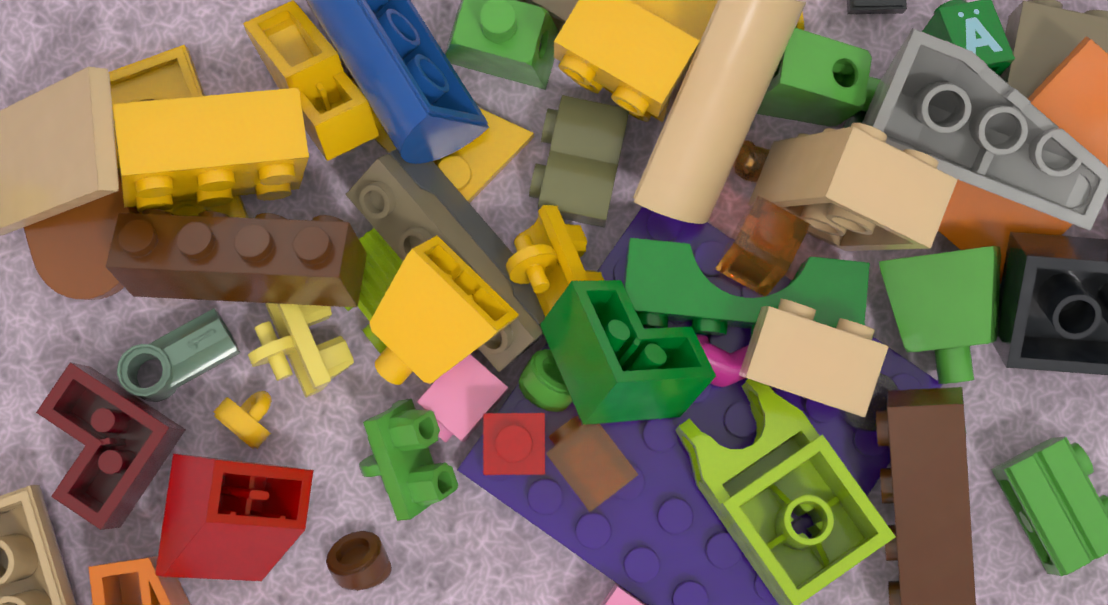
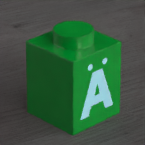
M967 0L948 1L935 9L933 17L922 30L926 34L972 51L998 76H1001L1015 60L992 0H978L968 3Z

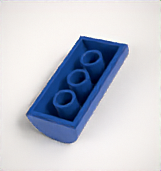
M306 0L404 161L412 164H421L438 160L468 145L489 128L484 115L411 0Z

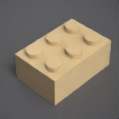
M852 123L851 127L837 130L826 128L821 133L810 135L800 133L795 138L774 141L748 205L844 251L931 249L958 179L938 170L939 162L932 156L912 149L901 151L885 143L887 135L881 130L862 123Z

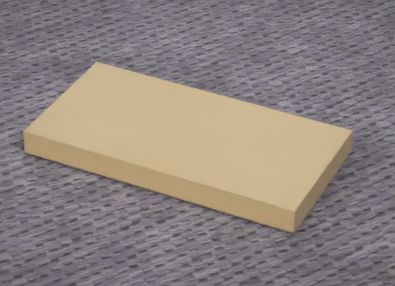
M86 67L0 110V236L118 191L119 181L110 74L108 69Z

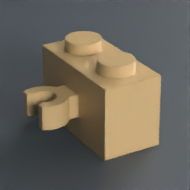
M786 299L780 300L778 309L771 306L761 307L739 376L865 418L889 347L872 341L875 329L839 318L836 328L813 321L816 313L815 309Z

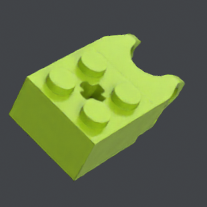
M747 379L742 388L750 401L751 412L756 421L757 434L753 445L744 449H728L723 447L711 436L701 432L690 418L679 425L675 431L689 453L696 486L779 605H800L896 536L823 434L821 436L818 434L803 411L774 393L769 385ZM792 511L797 516L804 515L805 513L811 516L814 525L807 528L812 534L810 539L804 533L797 534L793 530L791 525L793 521L791 517Z

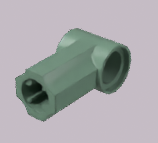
M213 308L149 344H139L130 347L123 353L118 362L117 376L120 384L126 391L148 402H160L168 399L180 386L240 354V351L218 311ZM152 359L160 360L163 371L159 382L154 386L141 388L137 380L138 370L141 365Z

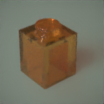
M758 195L736 226L715 270L765 297L787 273L811 224Z
M576 415L548 436L555 447L549 450L546 455L590 512L638 476V473L600 424L583 425Z

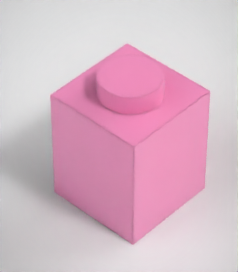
M470 354L435 380L417 403L425 410L434 411L440 429L438 437L447 443L453 435L460 441L465 442L482 423L483 413H490L510 390Z

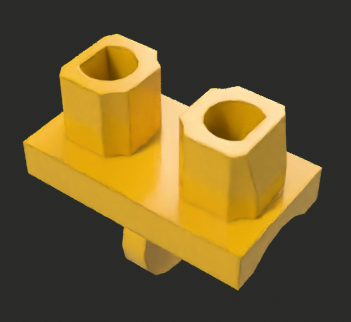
M543 205L538 210L536 222L530 228L517 235L514 239L517 252L506 263V271L512 282L531 284L545 317L571 281L604 280L601 272L585 270L580 258L586 252L587 239L581 225L565 224L558 206Z

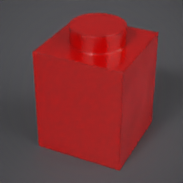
M483 413V475L546 474L545 413Z

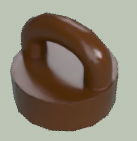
M358 531L345 535L334 543L327 554L326 564L333 579L339 586L347 590L359 591L373 588L383 583L392 571L387 552L380 538L373 532Z

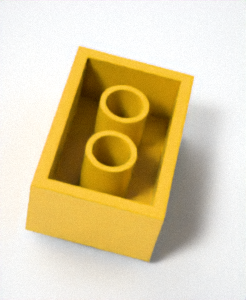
M299 88L112 104L124 208L137 206V211L143 212L146 209L167 211L174 207L173 202L197 200L199 206L214 207L231 203L233 196L256 194L258 200L271 201L289 197L292 194L291 190L300 189L309 153Z

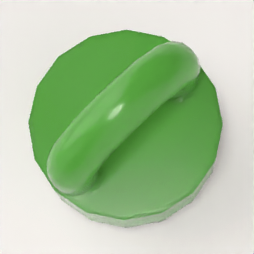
M550 349L537 351L520 375L518 380L519 388L524 397L535 406L546 411H564L573 401Z

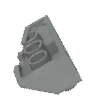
M912 28L881 78L862 124L875 127L887 135L885 143L901 151L912 149L932 156L939 162L938 170L960 181L1091 231L1108 194V167L1065 130L1053 123L1017 89L1005 82L976 54L968 49Z

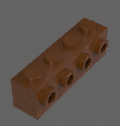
M146 209L142 214H118L106 268L133 297L358 308L367 253L350 223L334 216L319 215L313 217L312 220H291L272 213H260L255 218L229 217L216 211H203L198 216L174 215L161 209Z
M962 387L888 390L887 410H876L878 447L890 446L891 468H880L882 504H894L895 525H888V527L896 537L885 544L886 561H898L899 581L888 582L889 605H976Z

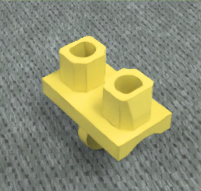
M265 303L280 339L277 338L270 321L254 327L262 346L248 354L252 367L269 363L276 380H283L293 375L286 359L287 355L304 396L307 398L321 392L332 381L331 379L354 363L349 347L342 336L316 345L310 332L309 326L331 317V306Z

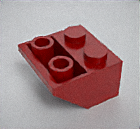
M173 453L155 575L177 578L262 581L306 529L314 470Z

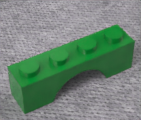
M630 238L627 246L623 285L643 328H668V320L691 322L695 333L706 335H727L728 326L751 329V338L761 307L771 306L778 309L781 299L815 309L816 313L813 321L833 328L837 327L839 318L865 325L870 263L810 256L800 264L793 279L783 290L765 297L745 298L729 294L712 284L698 267L690 244Z

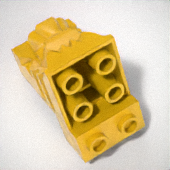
M579 0L554 40V58L561 61L558 65L559 69L586 90L598 94L604 88L612 93V100L623 109L629 111L631 116L644 122H648L652 116L663 123L676 99L718 0Z

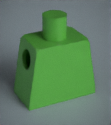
M461 0L445 55L453 65L546 90L555 60L554 40L559 31L548 10L517 0Z
M795 28L757 114L829 127L838 126L861 110L867 112L881 79L869 76L872 56L868 50Z
M1000 246L879 261L881 275L906 352L934 350L938 384L974 380L970 346L997 341L1001 268Z

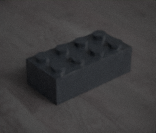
M1010 232L999 290L997 341L992 343L1006 368L1108 375V239Z

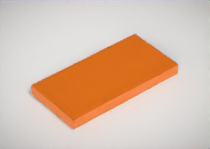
M1086 36L1027 99L1053 123L1065 130L1108 167V53ZM957 180L938 231L960 250L1000 246L1001 284L1010 232L1062 236L1073 224Z

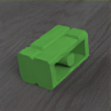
M1067 437L1050 438L991 469L1047 574L1062 577L1091 563L1092 560L1108 554V497L1106 495L1098 496L1088 477L1094 473L1093 465L1087 453L1078 443L1070 444Z

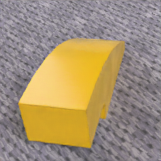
M294 0L243 23L246 33L278 88H299L305 130L327 161L379 136L368 100L344 72L337 51Z

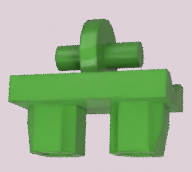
M411 398L399 400L392 404V407L363 422L373 454L359 463L362 476H381L397 521L411 520L430 505L442 501L457 490L458 482L453 467L449 466L446 462L434 464L429 450V446L438 441L440 432L434 411L416 410Z

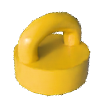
M258 391L252 394L241 406H238L229 397H226L213 411L215 413L214 417L249 447L258 449L271 434L258 423L270 408L272 402L271 395L266 391Z

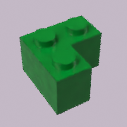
M621 280L571 281L540 324L583 425L681 417L716 377L692 327L643 328Z

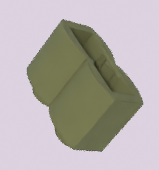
M565 95L561 96L558 110L547 109L541 142L551 144L546 165L535 164L529 191V197L539 199L538 210L543 205L558 206L561 216L565 220L605 228L629 111L622 107Z

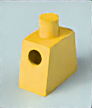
M436 235L414 247L406 255L369 322L371 331L387 346L375 360V368L381 377L395 385L403 384L412 372L423 382L431 384L511 324L519 314Z

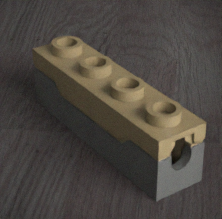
M396 149L389 154L379 157L345 194L402 261H404L411 249L438 235L519 314L511 324L478 348L498 372L512 363L544 336L540 324L544 320L545 315L531 284L512 282L506 271V263L513 253L433 161L421 164L408 163L402 159Z

